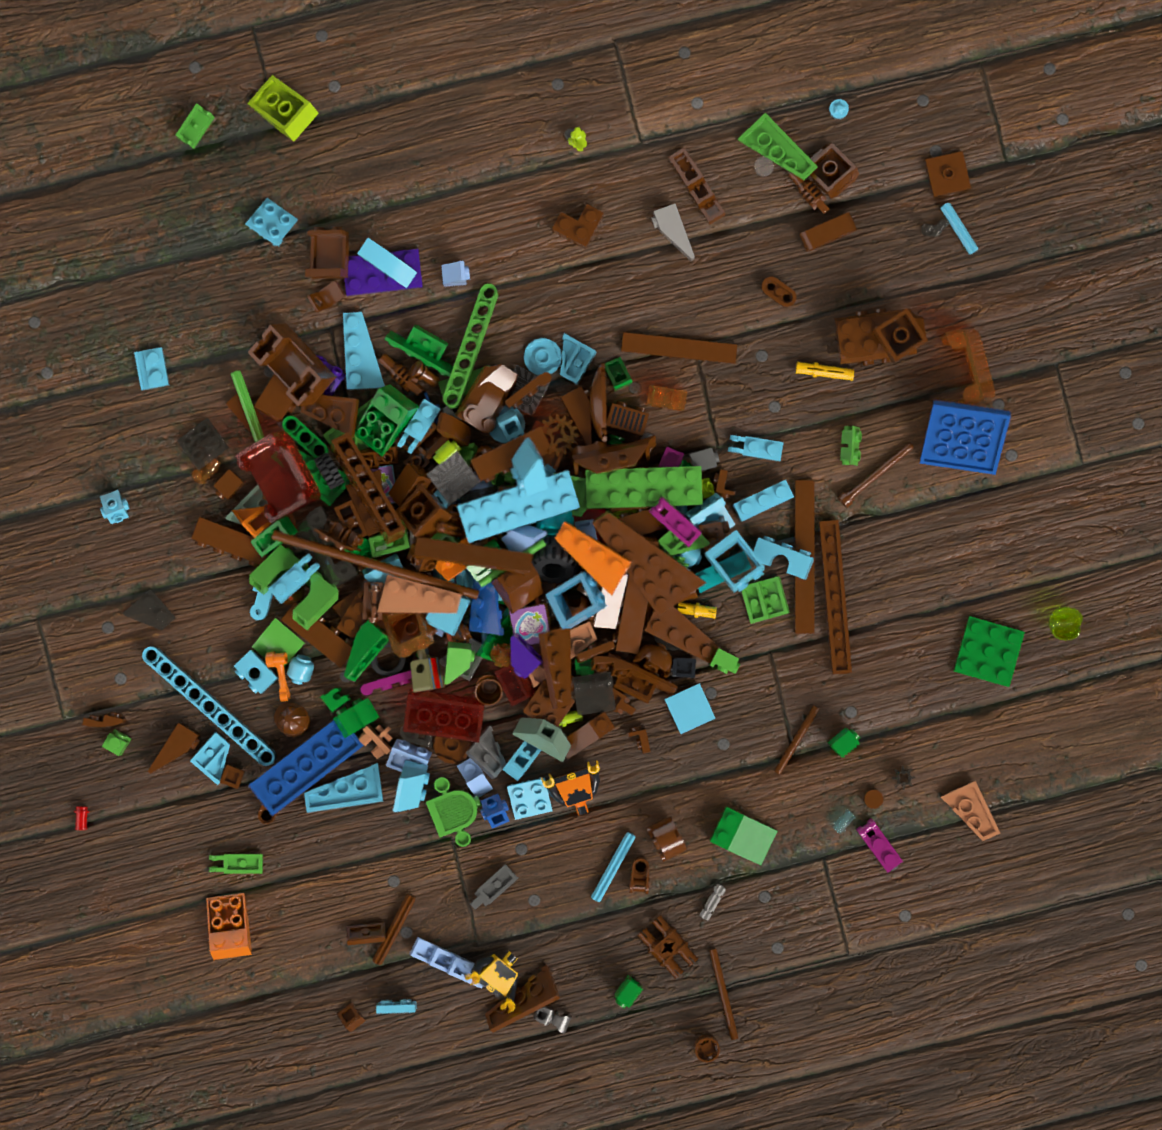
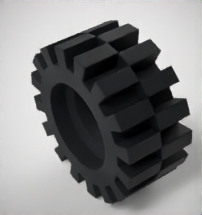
M327 452L314 459L316 466L330 489L344 483L337 467Z

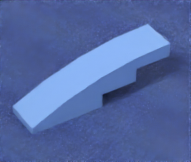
M417 937L410 952L412 957L422 960L467 983L472 982V978L466 980L465 976L471 974L475 963ZM480 983L474 985L481 989L483 987Z

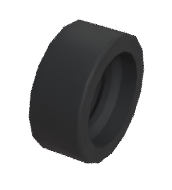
M389 640L384 648L392 647L396 649L400 660L395 668L388 670L378 664L376 656L371 662V666L376 673L382 676L398 674L404 669L407 655L399 643Z

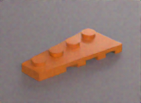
M564 522L555 539L610 595H613L629 568L631 561L568 522Z

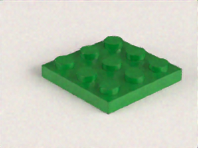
M969 616L953 672L1010 687L1025 632Z

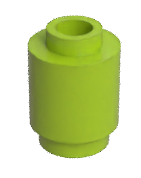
M447 440L435 452L433 459L441 466L455 454L459 453L461 455L459 452L461 448L454 440L451 443Z

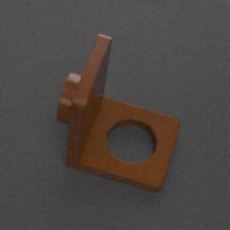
M333 281L319 292L308 295L307 298L315 311L320 312L329 309L343 299L345 294L338 282ZM314 298L320 302L321 307L316 304Z

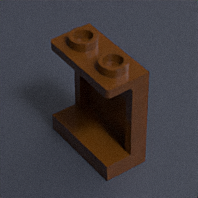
M313 227V230L307 231V235L311 236L310 269H305V277L312 279L348 278L349 232L342 230V227H331V230H325L323 227Z

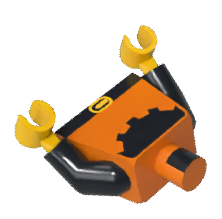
M597 760L595 766H590V763L587 762L588 768L556 778L548 774L550 779L544 781L541 778L544 787L547 788L550 796L559 804L566 805L567 807L575 805L578 815L588 813L586 801L593 799L600 783L599 762Z

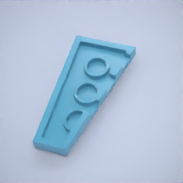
M343 313L347 390L384 387V381L363 313Z

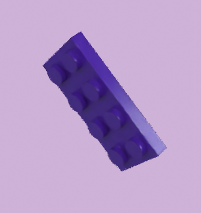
M419 250L390 252L417 272L407 289L423 288ZM360 256L349 257L348 278H345L346 296L407 290Z

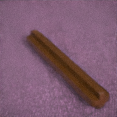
M409 894L406 895L386 933V941L381 943L373 958L374 963L382 965L416 900L415 897Z

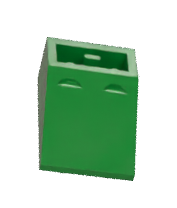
M391 384L381 387L356 427L355 436L379 455L384 456L408 426L419 406Z

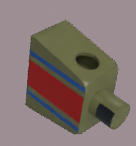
M428 647L418 648V660L411 661L410 663L413 692L444 688L445 684L438 657L430 658Z

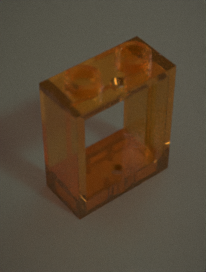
M382 613V619L392 651L398 657H408L412 652L426 649L430 644L434 643L425 613H415L422 635L398 644L392 623L414 613Z

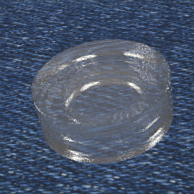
M766 157L759 158L754 165L756 174L761 177L769 176L774 168L773 162Z

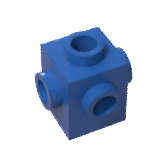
M499 794L481 801L483 809H480L483 819L488 820L492 829L509 822L506 813L509 810L505 799L501 801Z

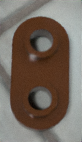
M767 277L762 282V292L780 306L788 308L796 302L797 296L795 291L777 278ZM773 284L774 290H769L767 285ZM788 295L790 300L784 301L783 296Z

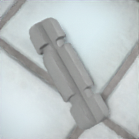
M720 884L715 886L714 893H711L705 904V909H702L700 913L701 918L705 920L710 919L711 912H714L721 899L720 896H723L726 890L725 887Z

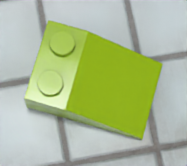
M273 75L247 103L293 142L319 114L308 100Z

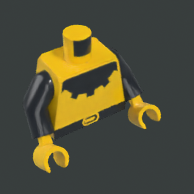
M508 951L502 960L495 954L478 959L471 970V974H467L465 979L470 980L472 978L470 985L480 983L500 1000H505L506 1002L500 1006L502 1010L508 1006V1013L514 1011L515 1004L513 1001L516 994L518 973L511 966L518 958Z

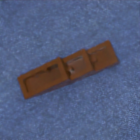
M682 148L669 156L668 159L709 225L726 215L725 211L715 198L713 191L686 149Z

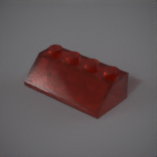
M410 689L407 697L403 732L479 743L485 704L480 703L477 698L429 691L413 692V689Z

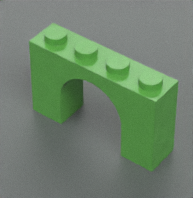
M280 545L250 574L249 584L264 595L269 591L268 588L300 560L291 549ZM306 564L302 569L306 572L309 569V565ZM317 571L306 582L310 589L308 596L293 610V619L306 630L338 600L339 591L337 587L325 581L323 576Z

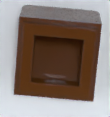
M352 1002L337 1013L345 1028L350 1032L366 1021Z

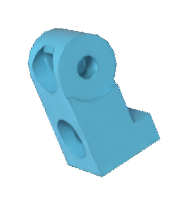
M253 587L252 591H256L257 596L255 604L250 609V615L255 620H262L269 613L273 594L268 591L263 595Z

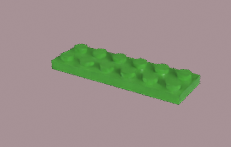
M701 466L618 469L600 474L585 470L587 509L655 507L659 503L658 500L661 496L666 498L673 506L703 505Z

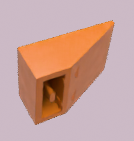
M245 893L206 898L209 949L213 960L252 955Z

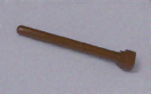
M908 443L851 491L842 492L837 496L845 508L853 504L852 501L855 500L854 497L913 449V444Z

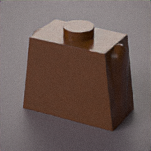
M273 375L254 407L277 422H282L288 413L292 414L297 405L286 394L288 390L286 385L276 375Z

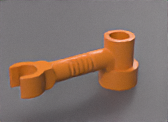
M266 652L265 661L267 667H275L278 672L280 701H288L290 691L284 672V664L288 663L287 653Z

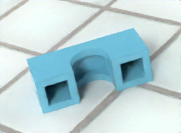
M784 480L733 504V508L740 522H743L794 496L787 481Z
M764 536L763 539L758 538L753 552L763 564L771 566L776 556L784 555L789 561L786 573L805 580L807 579L814 558L810 557V552L802 549L796 552L792 550L793 546L783 542L780 546L774 543L775 539Z

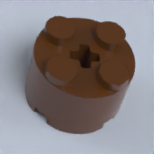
M670 816L646 827L651 838L654 837L652 842L656 850H661L658 853L663 862L687 850Z

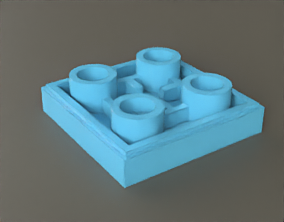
M700 683L665 699L680 734L715 719Z

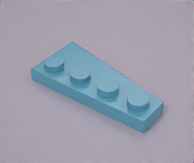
M376 763L368 768L361 769L351 775L304 793L307 813L384 802L379 764Z

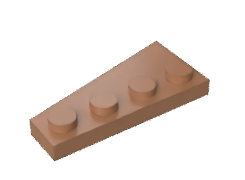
M387 575L377 612L457 614L462 595Z

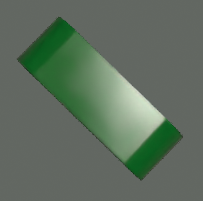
M294 416L284 418L282 422L283 429L314 458L319 457L315 454V449L318 446H323L325 453L329 454L327 445ZM288 421H296L297 425L294 430H288ZM302 434H310L311 439L308 443H302Z

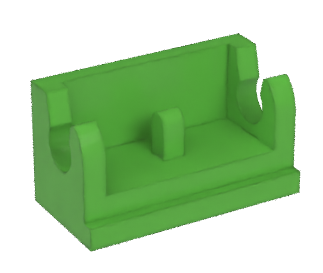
M196 103L175 136L195 149L215 117Z

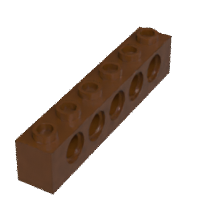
M349 432L331 440V451L386 544L388 545L403 537L406 528Z

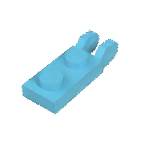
M424 399L406 427L405 433L397 446L401 448L410 435L415 440L409 446L407 452L412 454L441 409Z
M730 435V440L744 442V447L740 449L731 446L728 447L729 452L739 453L743 456L781 461L783 442Z
M310 554L305 555L268 588L281 604L310 579V576L320 567L316 562L306 572L302 569L312 559Z

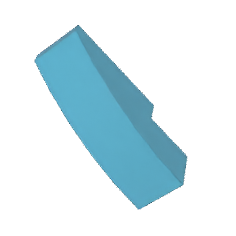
M367 238L357 253L358 256L406 289L417 274L415 270L369 238Z

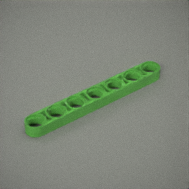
M485 284L480 289L443 396L444 403L450 409L458 408L462 403L498 298V291L492 284ZM487 289L494 290V295L490 298L484 296V292ZM485 306L488 308L487 314H478L480 307ZM475 324L482 325V330L479 333L472 332V327ZM468 342L476 343L474 350H466ZM467 359L470 361V365L465 369L461 368L460 362ZM462 377L464 379L463 384L455 386V378ZM456 395V403L449 404L447 402L448 397Z

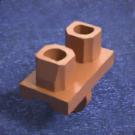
M368 725L363 729L364 732L358 740L364 746L373 740L377 746L371 753L378 759L392 750V747L383 739L384 737L388 742L392 739L388 734L391 728L388 726L384 730L378 725L375 729L380 733L379 735Z

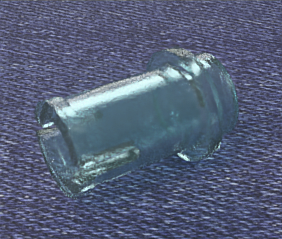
M846 809L843 815L836 822H833L832 828L839 834L845 833L847 826L856 817Z

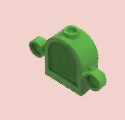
M439 777L435 781L434 787L442 795L427 800V807L439 837L457 832L455 837L456 843L461 847H465L470 843L471 836L468 832L464 831V828L468 827L475 820L478 808L482 806L478 796L473 797L464 790L449 792V780L445 777Z

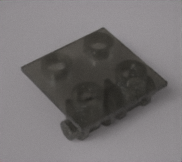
M611 672L572 677L578 715L616 710Z

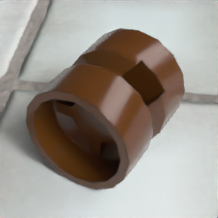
M703 1034L694 1042L695 1054L702 1062H713L719 1056L720 1048L714 1036Z

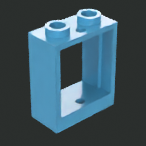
M588 572L580 573L546 594L562 629L572 628L607 607L605 596L599 590L597 581ZM582 582L593 605L573 617L562 593Z

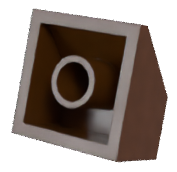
M532 563L530 574L506 571L491 581L511 614L543 594L539 574Z

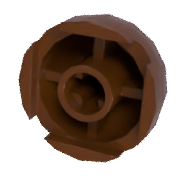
M661 643L647 644L639 649L633 663L637 662L636 664L641 669L652 671L655 674H659L660 678L665 679L671 671L672 656L666 650V646Z

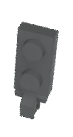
M505 864L474 893L477 897L470 905L476 910L482 903L485 906L491 904L518 877Z

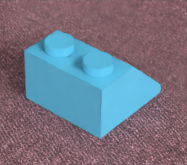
M528 437L512 458L513 468H511L513 478L516 479L519 489L524 490L526 496L549 489L541 457L530 437Z
M405 760L399 779L393 812L418 808L420 800L424 801L426 790L423 787L424 784H428L430 773H427L428 765Z

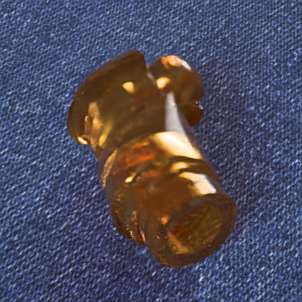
M212 456L200 470L196 469L192 472V478L196 483L205 484L207 483L206 480L219 470V466L222 463Z

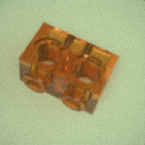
M650 385L646 406L684 412L688 391Z

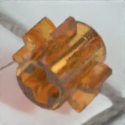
M505 643L502 645L497 644L492 649L491 660L495 661V666L502 668V666L508 667L511 664V645Z

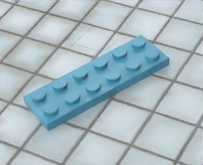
M566 470L547 476L546 480L549 489L526 496L523 489L520 490L516 486L457 505L468 542L477 541L580 508L569 471Z

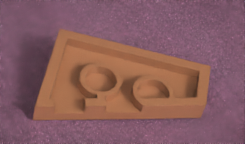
M976 780L941 796L982 841L1000 834V830Z

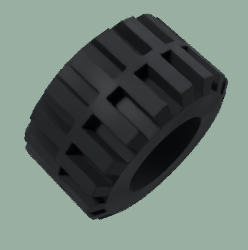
M556 536L545 537L543 540L546 546L533 553L532 565L538 572L540 581L559 584L560 582L565 583L577 575L579 563L555 539Z

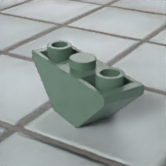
M520 718L513 732V735L561 762L564 761L571 747L562 730L544 719Z

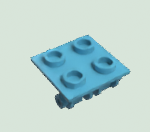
M266 198L245 225L257 232L259 236H263L264 239L273 243L274 246L279 247L283 242L282 239L298 219Z
M541 777L536 780L523 781L522 783L507 786L515 820L552 811L548 790L544 787Z

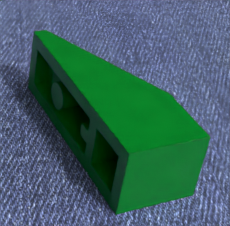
M368 620L361 625L359 632L355 636L344 673L345 678L355 682L391 639L377 623H370Z

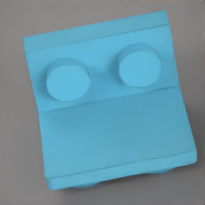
M717 493L704 500L703 505H697L684 513L686 518L698 529L700 523L718 520L720 516H724L730 528L735 525L724 506L726 504L725 501Z

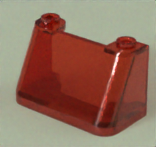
M286 431L270 433L235 455L239 468L252 472L268 502L264 508V515L270 523H274L321 498L317 484L293 439Z

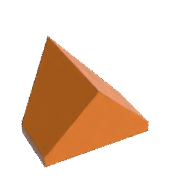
M267 505L231 510L254 538L279 519Z

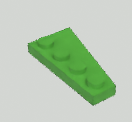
M766 113L738 138L739 142L803 181L818 168Z

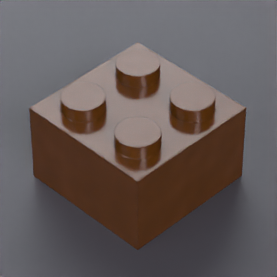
M908 308L872 331L892 363L900 360L928 341Z
M422 484L396 510L398 517L415 537L431 539L437 533L436 524L438 522L447 523L453 517L437 496Z

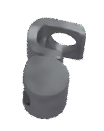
M544 1006L535 1012L533 1019L544 1025L552 1023L559 1032L565 1033L572 1016L559 1017L560 1015L554 1014V1009Z

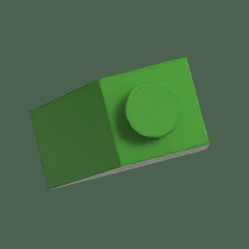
M448 641L444 684L451 683L470 668V662H474L475 650H472L470 643Z

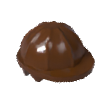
M284 703L276 709L274 721L279 730L286 736H300L308 730L310 717L304 707L295 703Z

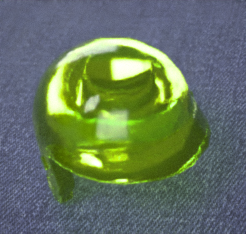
M1059 607L1049 617V629L1054 637L1059 640L1075 639L1081 631L1082 615L1074 608Z

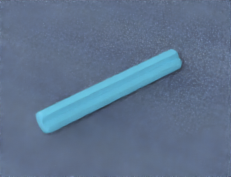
M630 832L625 834L591 896L593 900L601 901L635 840V835Z

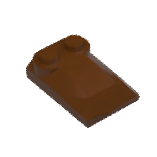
M502 364L484 366L455 413V416L485 435L492 432L496 427V417L501 413L505 406V401L510 397L516 386L518 374Z

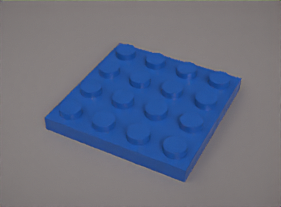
M934 400L920 456V464L996 475L1011 418V411Z

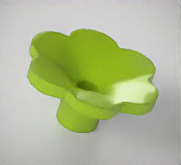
M576 127L571 132L568 143L581 152L587 146L586 135L584 131Z

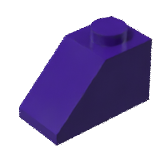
M516 633L511 637V665L519 677L526 679L543 662V658L519 633Z

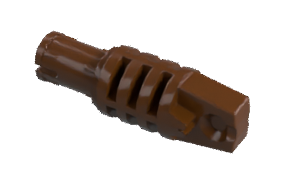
M792 173L788 175L799 188L800 195L813 210L818 207L823 214L830 210L824 203L827 198L812 181L807 179L803 181Z
M386 353L379 359L378 362L390 372V377L407 392L411 390L419 396L424 391V388L418 383L419 380L416 376L410 377V371L402 364H397Z

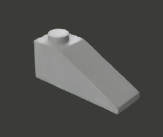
M676 204L654 211V217H651L654 228L658 227L660 233L690 261L694 260L695 256Z

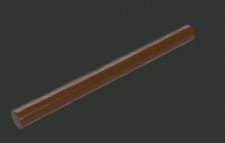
M717 948L710 949L709 952L731 1040L738 1039V1034Z

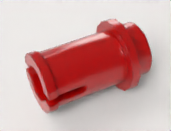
M76 806V810H74V813H76L75 830H87L88 807Z

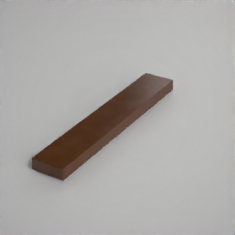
M623 332L621 352L735 364L737 345Z
M417 537L414 551L415 558L530 574L533 556L530 553Z

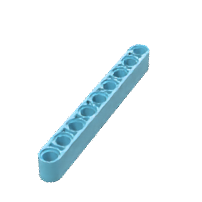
M147 647L142 653L143 660L263 766L272 765L276 761V752L165 653L157 647ZM150 650H154L157 654L154 661L148 658ZM166 662L171 665L169 673L162 671V665ZM179 675L184 676L186 680L183 686H179L176 682ZM193 688H197L200 691V696L197 699L192 698L190 694ZM207 701L214 703V709L211 712L205 709ZM222 713L226 714L229 718L227 724H222L219 720ZM236 726H240L243 729L241 737L235 736L233 732ZM250 739L257 741L258 745L255 750L248 747ZM264 752H269L272 755L270 762L263 760L262 755Z

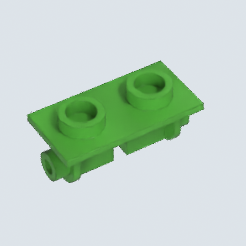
M844 426V430H842L841 444H848V448L841 447L840 461H842V465L851 464L858 466V461L861 459L859 442L862 440V432L859 427Z

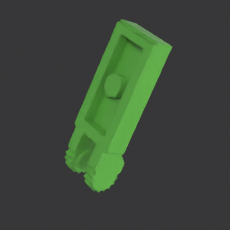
M263 854L209 855V860H224V867L212 866L209 867V872H224V874L263 873Z

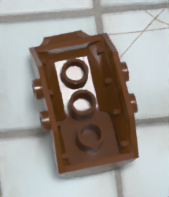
M886 308L875 310V313L868 314L867 311L856 312V316L834 318L840 363H863V366L874 365V361L882 360V363L892 362L872 331L905 309L886 311ZM909 308L908 310L926 336L924 318L914 314L911 308ZM917 349L906 356L917 354Z
M653 435L631 443L608 445L602 441H597L591 445L576 446L571 452L574 476L586 478L585 470L600 474L618 469L649 468L650 455L656 447V436Z

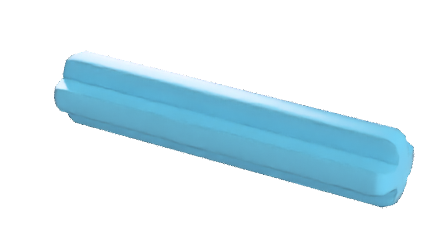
M949 202L941 207V211L967 252L973 254L978 250L977 245Z

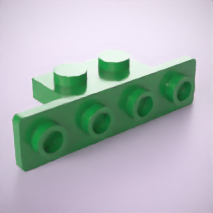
M416 324L407 339L393 331L386 335L385 340L391 346L402 349L408 356L416 357L424 365L437 369L443 376L450 377L454 366L441 359L449 344Z

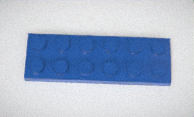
M333 720L248 786L269 814L273 816L364 745L358 740L355 733L344 738Z

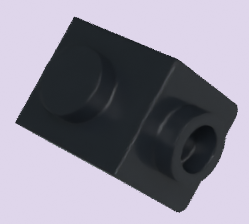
M673 657L670 671L672 677L695 678L696 659Z

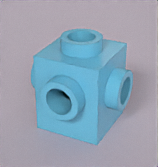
M118 490L100 496L103 506L100 510L104 519L107 518L113 524L129 518L127 512L130 509L126 498L123 499Z

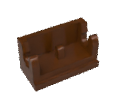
M436 431L421 446L419 445L417 449L433 464L435 462L433 459L435 452L447 440L451 443L454 439L445 438Z

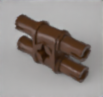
M659 915L657 919L661 922V925L656 919L652 921V924L663 935L662 939L656 940L647 928L642 930L647 937L641 932L637 936L648 947V953H651L660 963L659 965L665 967L676 979L679 976L674 969L680 975L684 970L674 961L675 954H679L689 967L694 964L689 957L694 962L699 958L690 950L688 942L678 934L676 928H671L662 915ZM664 943H672V950L663 951V949L665 948Z

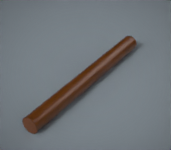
M813 705L774 770L776 773L781 775L820 709Z

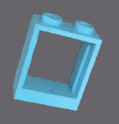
M737 530L705 553L708 561L733 593L737 590L741 592L748 586L747 583L750 580H757L764 574L762 571H764L765 566ZM738 543L756 568L734 584L715 559Z

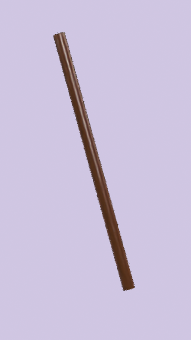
M277 530L273 532L272 539L428 586L458 593L477 600L479 590Z

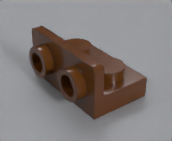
M720 516L718 520L703 522L698 525L699 530L702 531L701 534L710 543L707 547H704L705 553L729 536L730 527L728 521H725L724 516ZM734 545L715 560L730 557L734 550Z

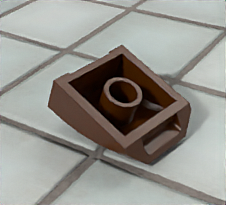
M833 143L823 146L810 157L818 168L809 176L830 199L838 197L841 192L856 181L859 175L857 167Z

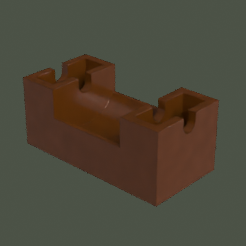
M286 323L271 324L262 334L263 338L257 341L248 353L260 366L267 365L288 388L286 394L297 406L313 405L335 380L336 376Z

